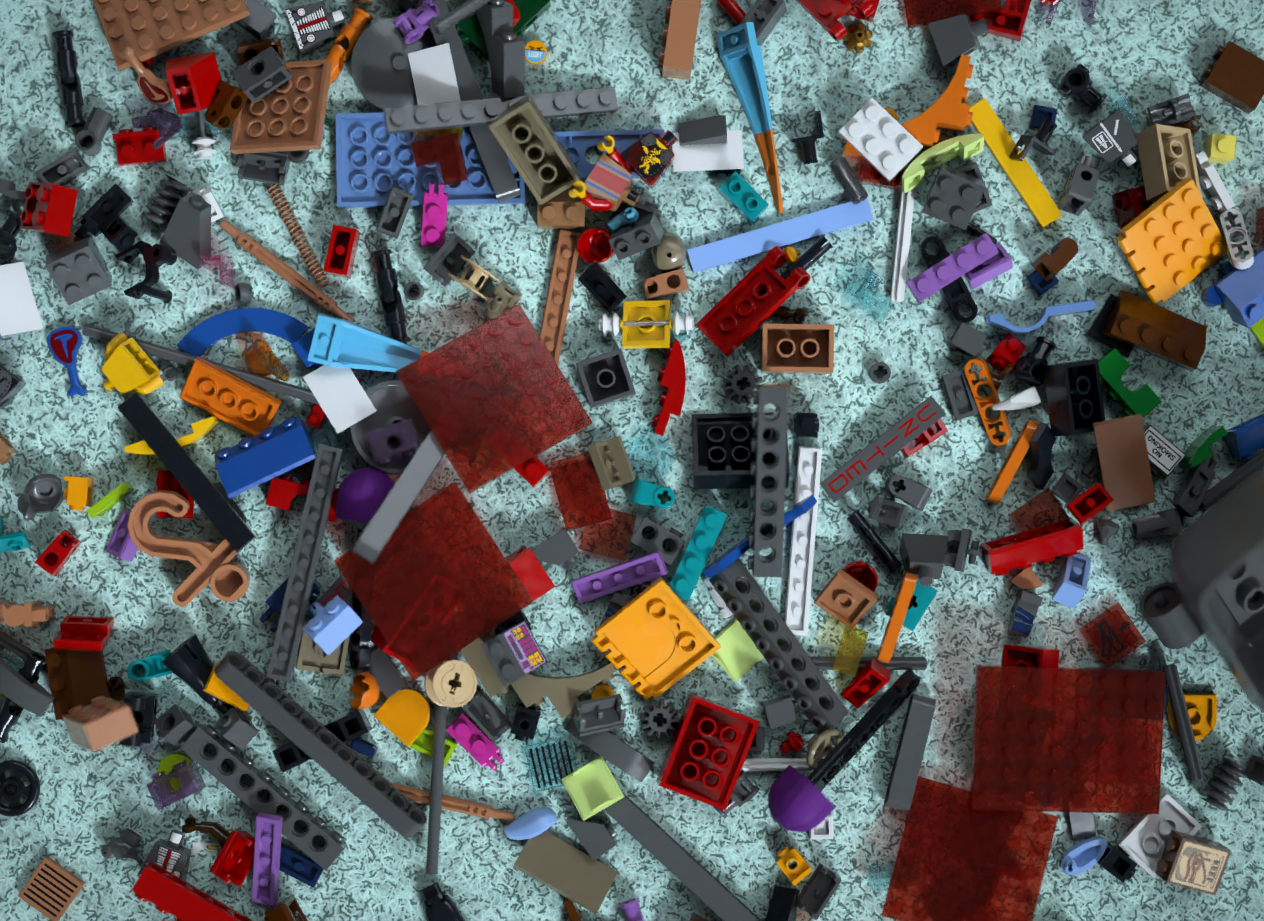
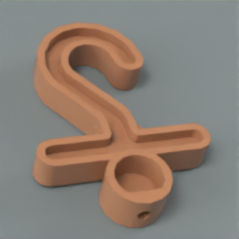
M162 489L150 492L138 500L129 514L128 521L130 538L137 548L149 556L188 560L194 566V570L173 593L172 599L177 606H187L209 582L213 594L222 601L232 602L244 596L250 584V574L243 564L238 561H231L238 552L233 549L225 538L220 543L205 542L198 539L161 536L154 533L151 529L150 518L155 512H168L174 517L184 516L190 508L189 500L175 491Z

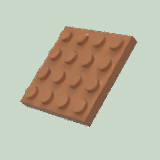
M329 59L284 62L293 78L255 103L248 98L234 121L230 151L233 154L321 149L332 63Z

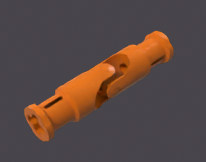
M358 7L353 9V16L348 24H344L330 49V53L324 58L329 59L332 63L329 87L340 75L344 63L351 56L354 46L367 23L373 20L371 15ZM345 41H349V47L347 50H345L340 44Z

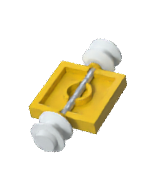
M670 300L623 301V320H620L617 313H614L611 318H608L606 313H604L603 318H599V331L603 332L604 336H607L608 332H613L614 336H617L620 329L622 330L623 349L670 348V329L672 327L677 335L680 330H685L687 335H689L690 330L694 329V317L689 316V311L686 312L685 316H680L678 311H676L671 318Z

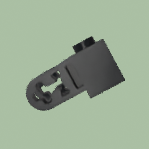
M129 691L122 697L121 702L129 705L131 713L133 711L142 713L143 721L136 723L139 732L120 740L118 745L139 747L143 743L150 744L153 741L158 694Z

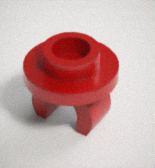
M792 730L787 733L788 739L779 745L782 753L786 754L793 749L796 753L803 752L804 740L802 736Z

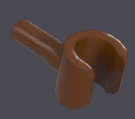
M1196 115L1188 121L1169 126L1191 129V132H1195L1202 125L1194 126L1192 121L1200 120L1201 116Z
M1008 364L998 376L991 374L996 390L1000 387L1004 376L1013 369L1012 364Z

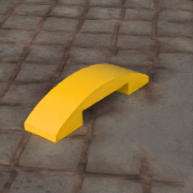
M212 416L192 423L191 426L194 433L177 438L176 440L183 449L189 447L209 434L219 423V419ZM145 440L124 447L125 452L156 455Z

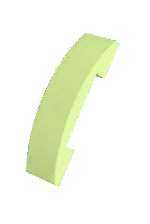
M967 134L950 138L924 151L914 159L902 175V192L905 194L924 183V174L940 166L941 163L944 164L957 156L966 161L983 152V134Z

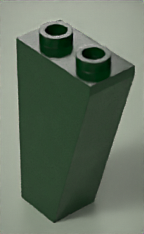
M513 0L520 13V20L514 26L513 32L517 36L525 32L551 7L550 0ZM474 14L456 25L459 31L458 35L466 45L470 42L474 46L475 50L473 52L481 61L486 59L489 62L484 34L479 19Z

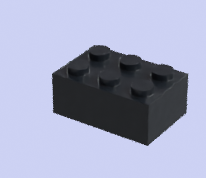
M1098 359L1043 366L1051 435L1069 436L1094 432L1093 423L1105 421Z

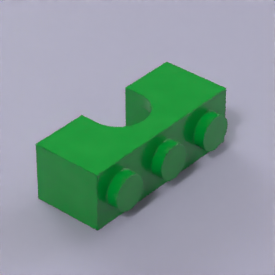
M1116 348L1109 350L1098 360L1100 381L1108 390L1106 394L1112 401H1118L1123 407L1122 412L1125 416L1141 414L1143 419L1162 402L1147 384L1140 385L1134 391L1127 390L1123 386L1122 375L1131 365Z

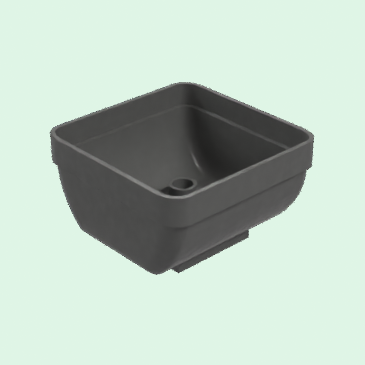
M1264 467L1252 472L1175 538L1171 553V567L1176 582L1161 583L1149 589L1142 596L1139 608L1159 640L1169 649L1187 647L1206 633L1248 700L1264 712Z

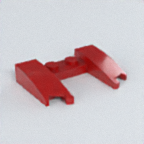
M959 0V6L965 7L966 15L970 17L972 23L984 18L989 28V31L986 33L1020 42L1032 0H1006L1004 9L969 0Z

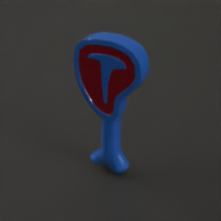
M63 327L50 332L47 337V344L53 357L67 368L71 383L67 395L71 397L76 394L84 396L87 393V389L81 385L76 367L77 352L82 345L83 338L80 331L76 328Z

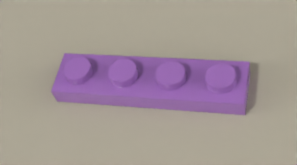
M986 232L911 279L906 285L919 303L995 256L999 251Z
M660 550L573 579L571 583L579 603H583L666 575L668 570Z
M262 812L256 816L252 901L274 906L278 902L283 817Z

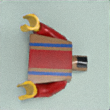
M604 136L603 138L607 142V146L603 142H598L597 147L600 151H606V155L602 154L584 183L581 181L572 183L577 191L575 189L569 190V196L572 198L579 197V200L591 211H616L622 201L634 207L639 200L640 194L630 189L633 181L631 171L618 150L613 148L615 145L613 137Z

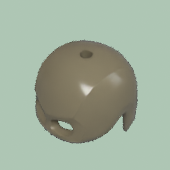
M665 232L661 243L651 247V259L654 266L664 272L675 271L683 266L686 258L683 241L678 235L672 232Z

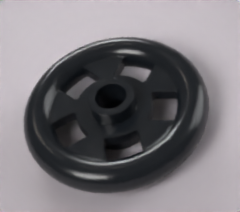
M6 760L0 762V801L2 797L11 800L9 807L0 803V814L9 817L23 815L33 808L39 798V777L31 766L22 761ZM14 769L15 776L6 778L5 771ZM25 775L30 782V785L24 787V783L20 779ZM10 784H14L16 786L15 792H12L10 790ZM25 793L28 799L21 804L17 799Z

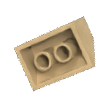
M1154 124L1136 134L1139 140L1137 144L1147 201L1156 202L1186 177L1193 179L1200 195H1202L1191 129Z

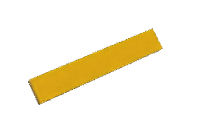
M984 98L970 107L969 112H973L971 124L978 134H983L985 145L1041 229L1062 216V213L1025 158L1023 161L1009 159L1016 144L987 100Z

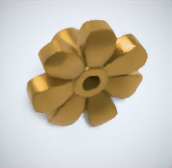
M859 23L857 28L853 24L847 27L849 33L843 37V40L848 42L846 45L848 51H852L855 48L857 53H862L864 47H871L872 41L869 38L873 34L871 30L865 31V24Z

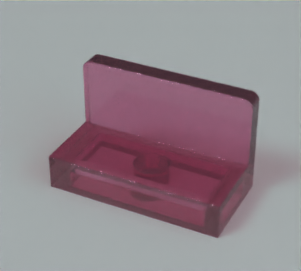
M224 255L199 256L201 267L208 271H219L220 284L229 289H234L233 261Z

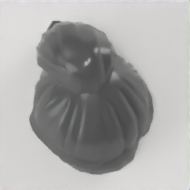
M40 474L29 480L24 493L17 500V507L20 513L23 514L25 521L33 520L37 513L53 512L61 505L64 496L60 478L52 474Z

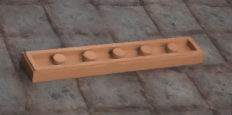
M559 229L534 363L535 368L551 371L558 370L579 256L576 246L577 239L582 234L580 232Z

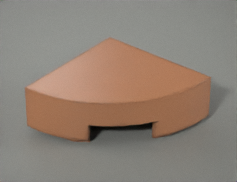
M1031 568L1022 569L1009 580L1014 586L1028 590L1036 589L1043 585Z

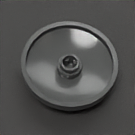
M387 18L372 24L360 35L352 52L351 73L358 91L370 104L380 110L418 105L408 53L437 46L429 29H426L423 32V36L417 41L406 44L400 29L396 28L393 24L396 18Z
M391 380L379 383L365 392L377 411L350 426L349 430L355 451L367 465L385 474L402 475L441 416L442 411L434 397L422 387L407 381Z

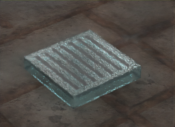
M570 735L524 746L535 793L564 786L561 779L578 770Z

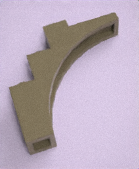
M479 636L461 648L460 652L490 697L497 695L499 698L510 690L509 685L503 686L481 645L486 641L482 636ZM609 662L594 671L567 677L541 676L530 672L511 683L526 708L530 705L533 708L539 706L545 701L544 696L547 695L561 718L568 716L570 719L573 717L575 703L581 702L578 696L582 695L584 698L595 691L593 686L600 681L602 684H605L615 677L613 673L616 671V668Z

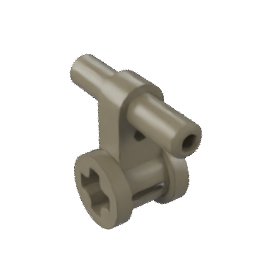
M505 280L498 285L491 295L494 299L489 303L485 311L484 323L486 325H491L494 319L505 309L511 311L523 295L520 292L516 293L507 286L508 283Z

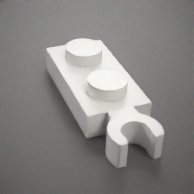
M1202 151L1196 154V165L1200 171L1198 172L1200 175L1199 182L1204 189L1209 191L1212 206L1219 210L1220 213L1234 207L1235 204L1215 167L1213 164L1210 165L1206 153Z

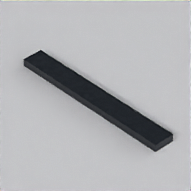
M135 392L117 407L236 552H240L256 538L254 533L138 393Z

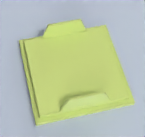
M736 618L715 637L720 643L721 648L711 655L734 682L740 679L764 657Z
M602 756L561 779L583 821L625 797Z

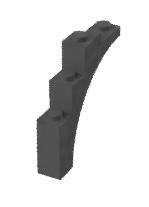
M491 0L477 9L475 13L479 19L489 55L492 92L503 99L523 96L525 88V40L513 32V5L504 0Z

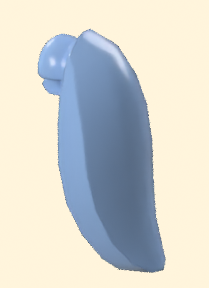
M548 808L533 809L509 824L504 829V832L508 838L513 840L533 838L556 823V813Z
M1096 836L1076 843L1063 856L1061 861L1062 871L1067 875H1077L1090 869L1104 854L1107 841L1102 836Z

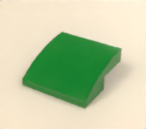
M1224 426L1210 427L1201 433L1184 452L1186 456L1178 464L1180 469L1193 468L1212 456L1213 453L1208 446L1228 434Z

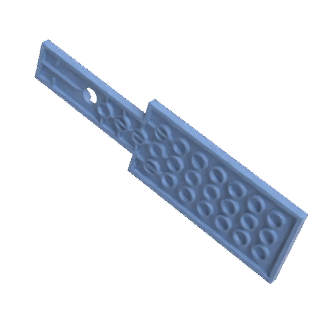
M383 112L335 113L338 208L384 207L392 186L414 194L410 207L423 206L424 191L429 192L430 182L435 183L434 192L439 191V183L444 184V193H448V206L525 204V181L506 153L505 155L521 195L498 203L469 127L386 135ZM664 129L554 132L579 170L580 180L587 179L596 165L590 164L586 160V151L591 147H597L598 142H603L607 146V142L603 138L604 136L613 137L615 141L613 148H616L620 155L633 145L635 146L631 149L629 155H643L641 154L643 151L641 146L644 145L639 141L649 134H653L665 146L663 138ZM657 145L649 146V147L646 146V147H647L649 150H650V149H651V150H654V147L657 146ZM622 156L633 178H644L637 171L638 165L642 161L637 160L635 163L632 159H636L639 156H628V161ZM665 167L657 175L650 178H665Z

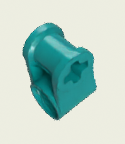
M635 479L629 501L667 509L674 504L675 494L668 487ZM664 491H667L671 501L661 504L662 501L658 499L659 494L663 495Z
M171 650L155 653L149 657L131 662L127 669L129 678L137 682L172 674L173 672L161 662L171 653ZM137 664H142L145 667V674L142 677L138 676L135 672Z

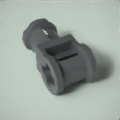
M742 771L739 774L726 810L714 808L725 819L728 817L727 813L736 805L741 807L744 803L748 802L758 793L760 788L754 786L746 777V773Z

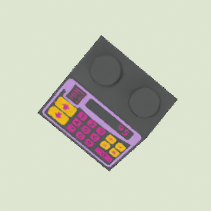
M525 620L481 644L504 687L548 662Z

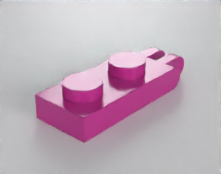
M430 182L429 192L424 191L421 245L442 247L446 238L448 193H444L443 183H439V191L434 192L435 183Z
M464 713L446 729L484 768L488 765L495 771L498 767L492 760L495 758L500 764L505 761L499 755L501 749Z

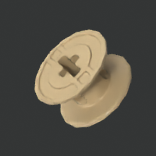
M461 255V259L469 264L460 278L450 273L448 276L472 293L488 301L479 291L488 278L497 283H500V281L491 273ZM472 269L473 271L467 280H465L464 277L466 276L468 271ZM483 276L484 279L482 280L478 288H476V283L478 282L480 277Z
M441 660L429 668L425 676L424 687L427 696L433 703L445 707H460L466 705L473 698L477 688V679L475 672L469 664L461 660ZM449 680L453 682L452 687L448 685Z

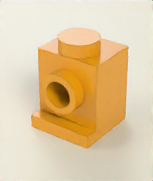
M64 476V481H68V486H65L64 499L67 500L66 505H69V510L84 511V506H91L94 478Z
M793 845L790 848L787 846L783 847L776 854V864L794 886L813 871ZM790 861L797 862V866L793 869L789 868L788 864Z

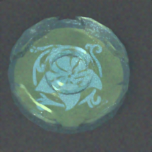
M653 433L643 434L636 438L629 446L627 453L634 474L646 480L659 479L666 475L671 469L674 460L673 449L669 442L661 435Z

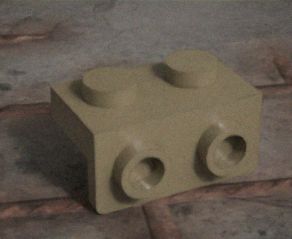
M620 436L587 446L590 460L594 464L597 479L603 491L619 487L636 479Z

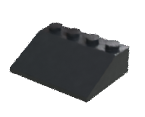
M775 412L764 413V414H765V415H773ZM757 413L692 414L694 489L750 488V485H755V476H751V462H755L756 452H751L752 438H756V429H752V414ZM767 428L762 436L765 439H771L775 436V430ZM788 440L786 447L785 487H788L790 475ZM772 452L764 453L762 461L766 463L772 462L775 454ZM765 476L761 480V484L764 486H770L774 482L772 476Z

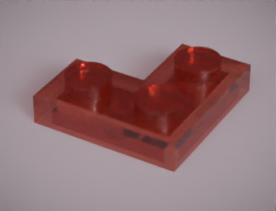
M458 133L411 143L416 167L439 162L444 185L469 180Z

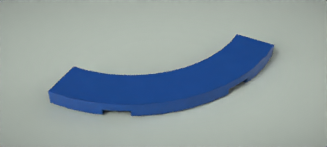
M263 308L235 309L220 313L203 321L186 334L177 346L187 354L200 357L209 347L221 339L245 332L272 334L292 344L300 339L309 327L287 314Z
M810 495L785 510L784 525L811 509L817 502L815 497ZM765 523L760 527V531L768 533L773 526L770 523ZM749 535L702 571L707 578H711L725 570L751 547L749 546Z

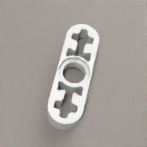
M1228 209L1221 214L1220 222L1230 259L1235 268L1247 269L1252 266L1254 256L1244 220L1240 211ZM1229 219L1235 221V227L1231 228ZM1236 235L1243 237V240L1237 243L1232 242L1230 239ZM1240 250H1243L1245 259L1239 257Z

